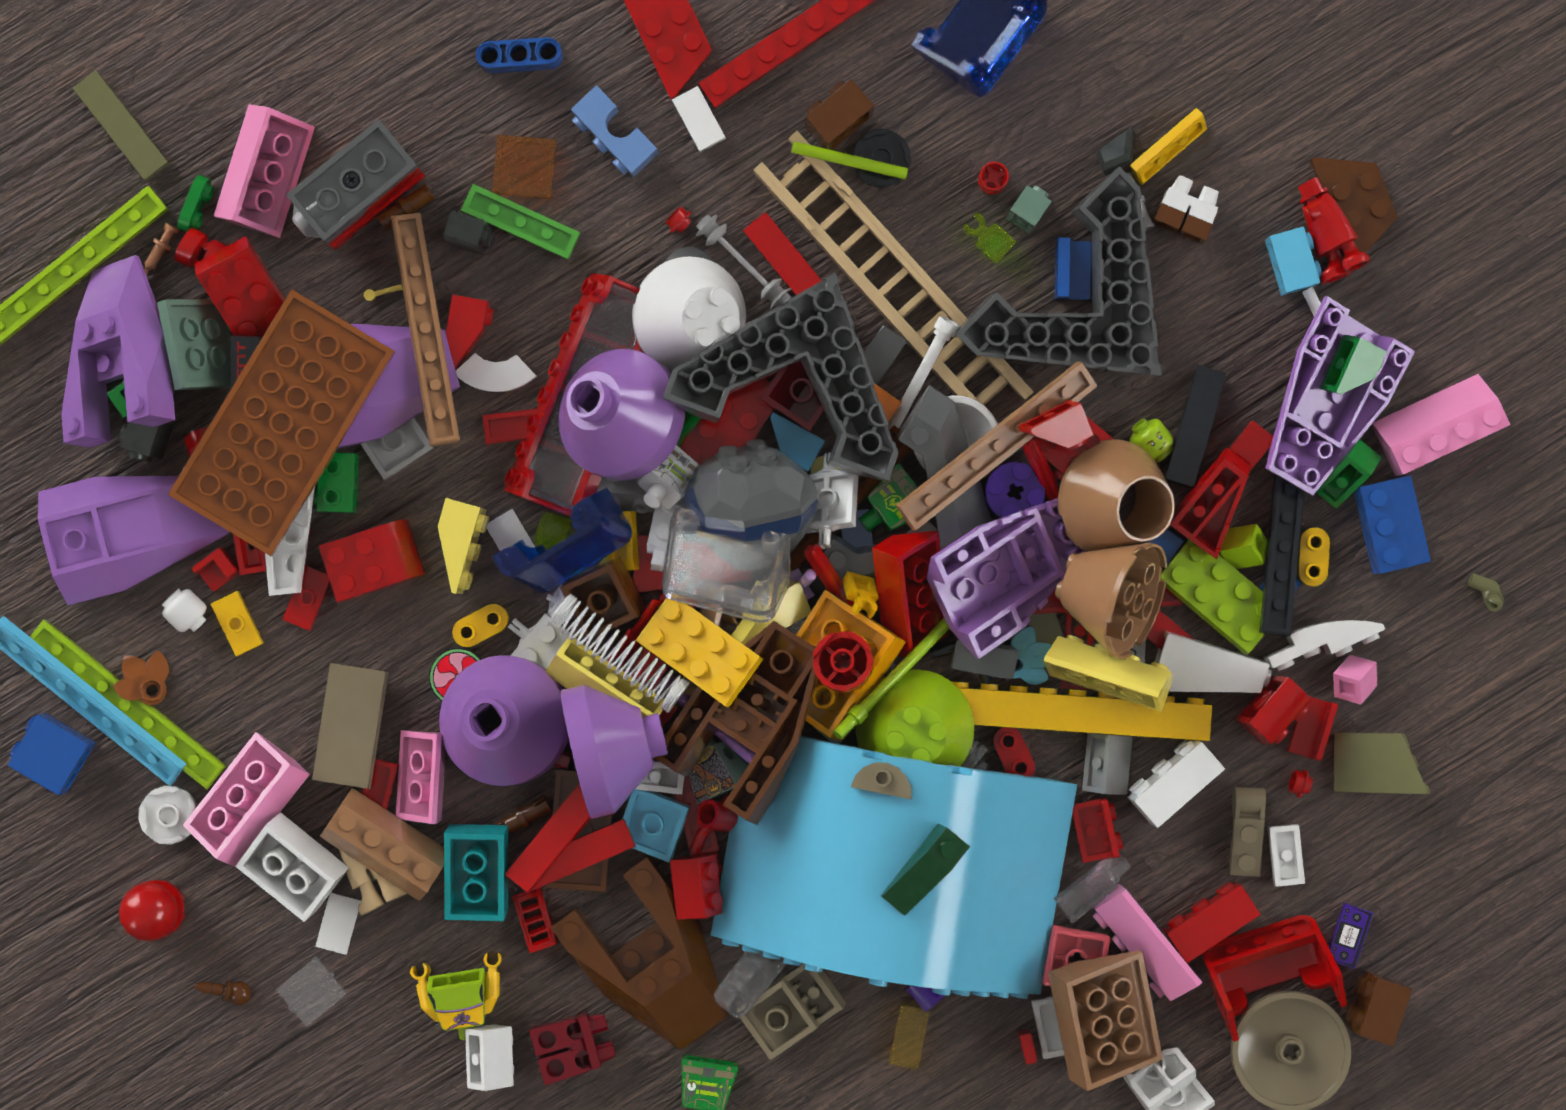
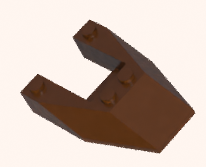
M775 621L745 644L746 647L763 658V661L731 706L727 708L697 686L665 736L668 754L654 757L674 772L687 777L718 728L755 752V756L723 804L746 821L758 825L774 800L798 747L817 679L813 666V652L816 647Z
M647 855L625 871L623 876L656 920L654 924L613 954L608 950L578 907L555 922L551 929L568 953L605 997L676 1048L682 1050L726 1018L728 1012L701 926L696 919L677 920L673 888L651 857Z

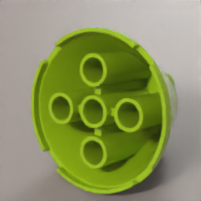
M922 669L909 670L867 713L868 717L862 724L856 725V739L858 747L861 749L901 758L906 757L929 761L946 766L961 767L970 752L974 739L973 714L964 694L944 676Z

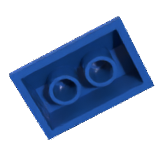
M1411 475L1358 487L1353 492L1372 574L1386 573L1431 561Z

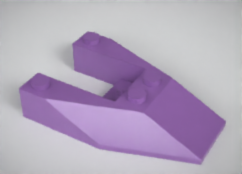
M134 255L94 270L91 274L75 321L61 413L64 443L91 448L111 441L106 384L123 378L127 422L155 427L175 420L172 375L159 310L139 256Z

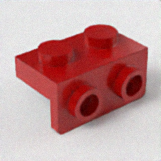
M1105 797L1074 803L1072 818L1082 863L1110 857H1120L1118 850L1123 849L1120 833L1114 832L1112 821L1117 820L1114 804H1108V800Z

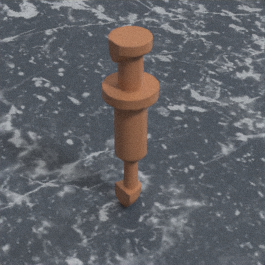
M166 223L164 226L165 232L160 240L157 238L153 239V242L156 244L144 263L146 276L150 270L156 268L164 252L172 249L168 243L173 234L179 232L176 227Z

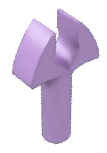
M799 568L788 573V580L800 582L807 600L815 596L809 587L817 576L813 569H808L803 575Z

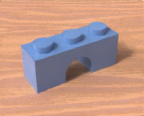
M597 85L571 109L575 116L572 122L583 133L588 130L595 137L592 141L593 144L603 154L608 151L615 158L612 163L623 175L628 172L634 178L659 154L658 149L638 128L622 138L615 137L608 132V123L618 113V109Z

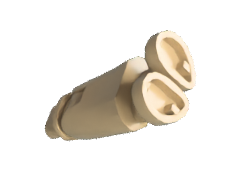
M340 850L343 863L349 867L346 874L353 890L360 888L362 900L358 906L361 916L385 904L372 884V881L376 879L386 903L407 894Z

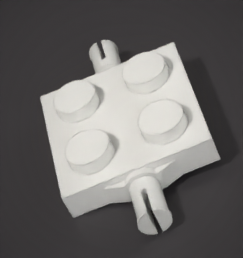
M831 453L823 455V469L809 475L817 491L818 504L806 533H819L818 545L821 549H829L831 547L832 531L856 527L858 475L827 465Z
M547 613L542 616L536 625L529 629L515 618L508 628L521 639L511 656L534 661L547 669L570 632L561 634L562 625L556 629L549 625L548 622L551 617Z

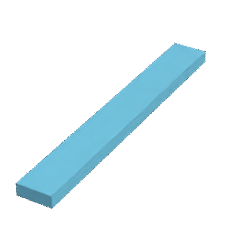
M6 617L0 618V650L166 784L171 786L177 780L186 766L182 759Z

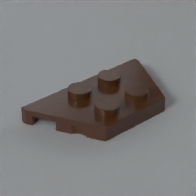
M1317 157L1311 159L1310 164L1322 188L1327 187L1329 194L1336 200L1357 234L1358 238L1354 243L1360 251L1366 253L1398 218L1377 164Z

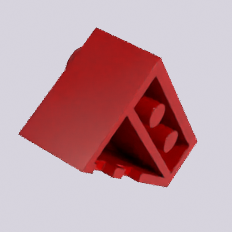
M1226 447L1174 510L1170 526L1215 559L1218 558L1232 517L1249 477L1250 464Z

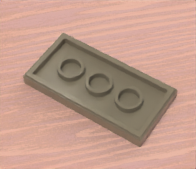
M330 663L312 780L371 789L389 672Z

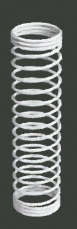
M569 594L554 612L548 624L556 629L564 623L561 634L567 633L572 628L569 640H573L579 635L576 642L577 646H580L588 639L584 647L585 652L589 651L596 644L592 657H596L603 651L599 660L600 663L605 662L612 655L607 669H611L620 660L615 674L621 673L627 667L623 680H627L636 671L630 686H634L643 678L638 687V692H641L651 683L646 693V698L654 694L660 687L653 702L658 703L667 694L661 709L669 712L685 692L690 682H687L685 678L681 679V675H679L659 697L673 674V670H670L651 691L666 667V664H663L643 686L656 665L658 658H655L635 681L638 673L650 656V652H648L627 675L642 651V647L619 670L635 641H632L612 663L617 652L627 639V635H625L604 658L610 645L620 632L619 629L616 630L602 648L596 652L612 624H609L588 647L604 618H601L590 633L580 642L586 629L596 616V612H594L577 633L573 635L589 606L564 631L572 615L581 604V601L577 602V598Z

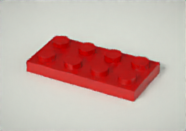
M760 379L728 394L720 419L713 423L701 418L686 437L680 449L700 465L706 459L716 455L722 446L731 445L737 448L747 445V442L756 439L774 411V408L761 399L770 382Z

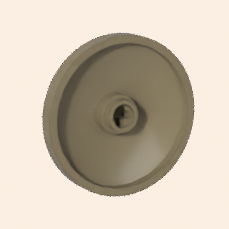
M1298 991L1272 993L1262 997L1247 1008L1236 1024L1239 1040L1235 1042L1231 1040L1232 1065L1242 1086L1262 1104L1276 1110H1309L1330 1099L1343 1084L1351 1062L1349 1034L1339 1015L1319 998Z

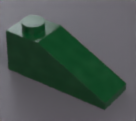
M937 824L885 889L881 897L905 916L951 872L970 846L949 828Z

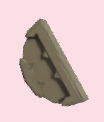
M872 763L863 767L855 775L851 784L852 788L912 799V786L907 776L899 767L890 763Z

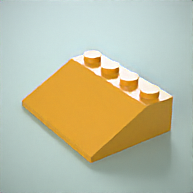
M825 590L796 635L816 647L819 641L830 633L850 631L861 636L871 648L874 658L872 674L867 683L858 690L847 693L833 691L824 686L818 677L816 679L805 721L829 738L842 742L843 739L841 740L834 735V729L847 717V712L855 704L859 705L879 685L906 641L873 619L868 618L862 612L854 615L851 605Z

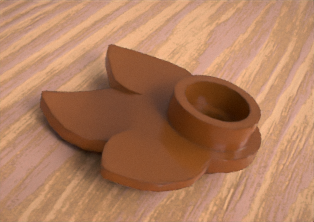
M156 651L150 656L147 663L140 658L125 655L122 661V672L125 679L113 685L116 693L127 701L140 700L149 706L160 704L167 694V687L164 682L169 675V665L164 655L160 651ZM154 686L158 692L155 696H149L146 693V689Z

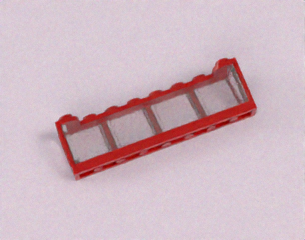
M591 273L590 277L584 280L581 287L582 297L580 302L572 309L570 314L571 324L568 331L564 332L560 339L559 348L561 349L557 359H554L549 366L548 375L550 376L547 384L539 391L537 415L534 413L530 415L526 424L527 433H529L528 437L518 444L515 452V457H517L513 468L508 470L505 476L504 484L506 486L504 491L577 520L585 521L602 477L579 466L566 451L559 431L560 404L568 383L575 373L590 359L615 349H631L644 353L635 336L632 321L633 304L636 302L639 288L610 275Z

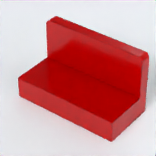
M1310 697L1311 701L1306 705L1309 709L1299 721H1295L1286 751L1321 761L1338 704Z

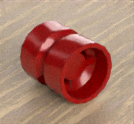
M193 227L186 232L180 241L175 253V261L191 269L203 257L206 258L227 245L216 239L209 241L207 234Z

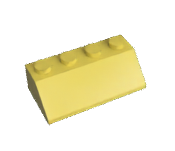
M1067 635V638L1058 636L1045 655L1043 661L1049 676L1160 712L1163 710L1173 681L1172 672L1168 671L1169 668L1157 662H1152L1151 665L1142 663L1140 658L1135 655L1119 659L1111 656L1100 644H1095V647L1083 644L1084 640L1072 635Z

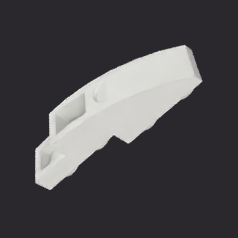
M1357 620L1329 621L1309 625L1291 631V636L1286 637L1289 643L1288 646L1263 658L1270 664L1269 668L1277 667L1278 671L1294 665V658L1304 655L1306 659L1320 653V646H1323L1326 654L1335 653L1339 657L1352 651L1351 645L1361 640L1363 644H1367L1380 638L1378 633L1385 630V627L1381 623Z

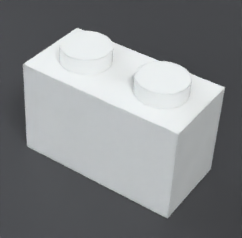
M491 1024L466 1028L467 1088L488 1091L514 1086L512 1027Z

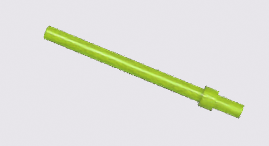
M945 618L928 633L859 705L855 704L847 712V717L833 731L837 738L842 740L855 725H861L868 717L867 713L949 630Z

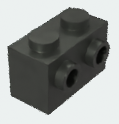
M128 422V424L123 425L120 432L119 440L122 441L120 447L129 450L127 456L151 463L153 458L162 460L173 426L161 424L151 427Z

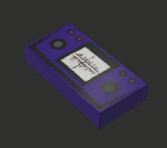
M1343 903L1329 944V949L1336 963L1355 969L1373 916L1372 912Z

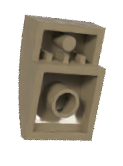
M801 963V966H795L736 1011L770 1060L816 1030L820 1024L844 1008L846 1001L824 971L813 972L805 970V964Z

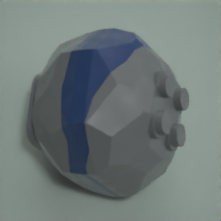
M760 439L750 440L747 442V445L737 448L731 445L720 447L716 455L706 459L696 467L684 495L685 506L691 520L705 541L717 555L728 560L735 568L743 570L787 560L790 557V552L795 549L804 537L818 504L817 491L806 471L779 450L765 445L764 441Z

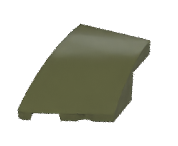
M1334 732V791L1430 794L1428 785L1424 784L1417 767H1419L1415 756L1410 752V744L1405 733Z

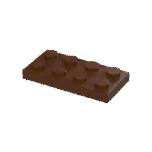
M556 769L553 815L579 784L577 771ZM612 814L590 819L573 840L611 825ZM609 858L549 883L547 888L606 892Z

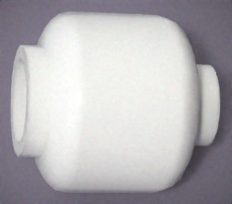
M178 588L162 604L164 607L163 617L179 632H185L189 628L194 632L206 621L203 614L206 612L207 607L190 589L181 591Z

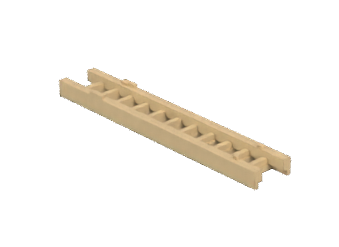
M798 131L788 138L791 144H793V141L809 144ZM803 156L804 160L800 164L797 162L783 175L784 178L781 181L761 162L753 169L758 179L899 335L907 341L909 346L922 360L929 349L925 340L934 333L936 329L934 325L940 315L956 322L960 327L966 321V316L824 160ZM812 166L824 182L799 203L786 188ZM831 187L844 203L819 225L806 209ZM851 209L864 225L838 246L825 231ZM870 231L883 247L858 268L845 252ZM890 253L903 268L878 290L864 274ZM909 274L922 290L897 311L884 296ZM929 296L941 311L916 332L904 318ZM957 336L942 348L931 368L955 396L969 397L983 405L988 403L1007 384L1012 387L1023 401L1034 393L1003 358L977 356L955 376L945 365V362L965 345ZM989 362L1000 376L977 397H974L964 384Z

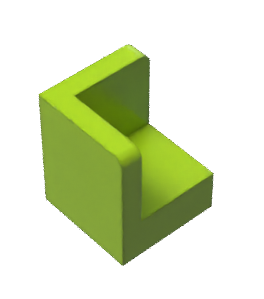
M1257 524L1229 528L1220 553L1235 569L1264 565L1268 540Z

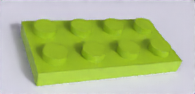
M1188 539L1161 572V580L1166 581L1165 587L1243 654L1248 655L1264 636V633H1259L1263 592L1220 555L1215 559Z

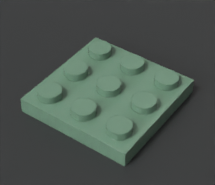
M165 299L157 302L174 389L231 388V336L233 333L212 300Z

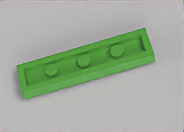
M475 184L472 185L461 209L467 215H472L474 218L478 217L479 220L483 219L489 225L566 260H569L581 234L572 228Z

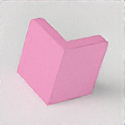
M1349 655L1333 673L1334 697L1361 705L1377 687V662Z

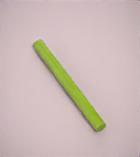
M793 141L791 153L900 179H906L908 168L796 141Z

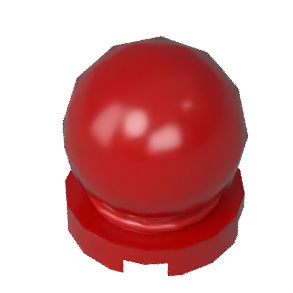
M154 879L136 885L126 892L120 903V923L126 933L137 940L146 942L160 940L176 931L185 919L184 895L177 886L167 880Z

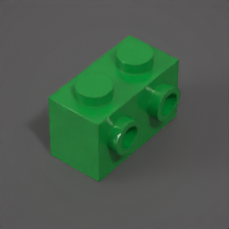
M335 453L318 480V488L314 490L313 506H317L318 512L357 514L359 455L355 453Z

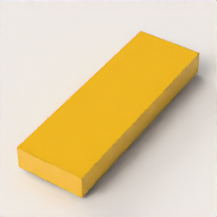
M1197 108L1194 109L1130 164L1134 179L1140 185L1148 181L1207 130L1203 113Z

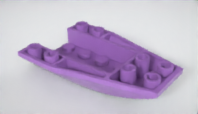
M1328 296L1324 297L1297 350L1266 464L1267 470L1310 495L1316 493L1389 404L1415 353L1414 350L1395 338L1380 336L1348 316L1350 310ZM1344 334L1361 337L1387 351L1383 359L1382 368L1377 373L1375 379L1343 394L1320 389Z
M178 476L92 477L38 492V522L52 577L67 605L126 591L231 532L168 495Z

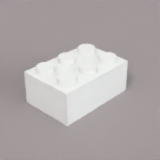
M1184 740L1173 750L1176 754L1170 760L1166 761L1163 759L1151 769L1154 773L1147 780L1141 778L1130 787L1131 794L1127 798L1151 825L1159 828L1225 770L1223 765L1201 741Z
M281 812L264 826L235 866L303 922L320 908L349 869L348 866Z

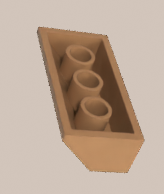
M351 788L320 835L321 838L418 901L428 892L444 866V847L354 788Z

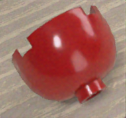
M853 632L830 633L819 641L813 652L815 675L824 686L833 691L847 693L858 690L867 683L872 674L874 658L871 648L861 636Z

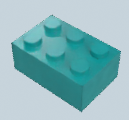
M448 825L444 832L445 920H505L508 913V877L505 875L508 871V825Z

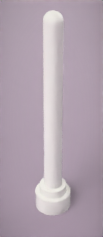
M941 315L934 325L936 328L934 334L936 336L902 397L901 405L892 416L888 425L889 430L894 425L900 428L945 342L950 341L951 337L956 336L955 333L960 328V325Z

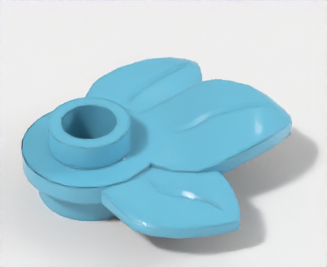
M1034 627L1023 628L1011 638L1010 645L1018 651V659L1021 663L1019 668L1015 669L1014 679L1021 678L1031 685L1041 684L1048 680L1043 660L1052 645L1036 642Z

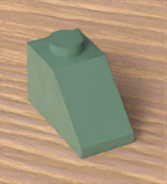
M1027 185L1010 209L1006 220L1030 235L1052 202L1047 198L1049 194L1038 186L1034 185L1031 188Z

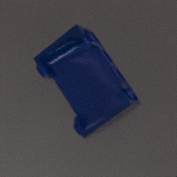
M959 0L937 31L932 27L920 30L916 34L911 46L916 53L978 97H983L992 89L1042 21L1047 11L1046 0Z
M606 487L578 502L572 508L571 521L577 532L546 551L543 545L537 547L525 545L522 539L491 557L504 575L537 592L546 593L625 546L632 537V529Z

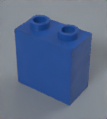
M47 713L37 714V716H33L28 721L25 727L26 734L22 741H18L9 754L12 758L7 766L56 795L66 794L96 742Z

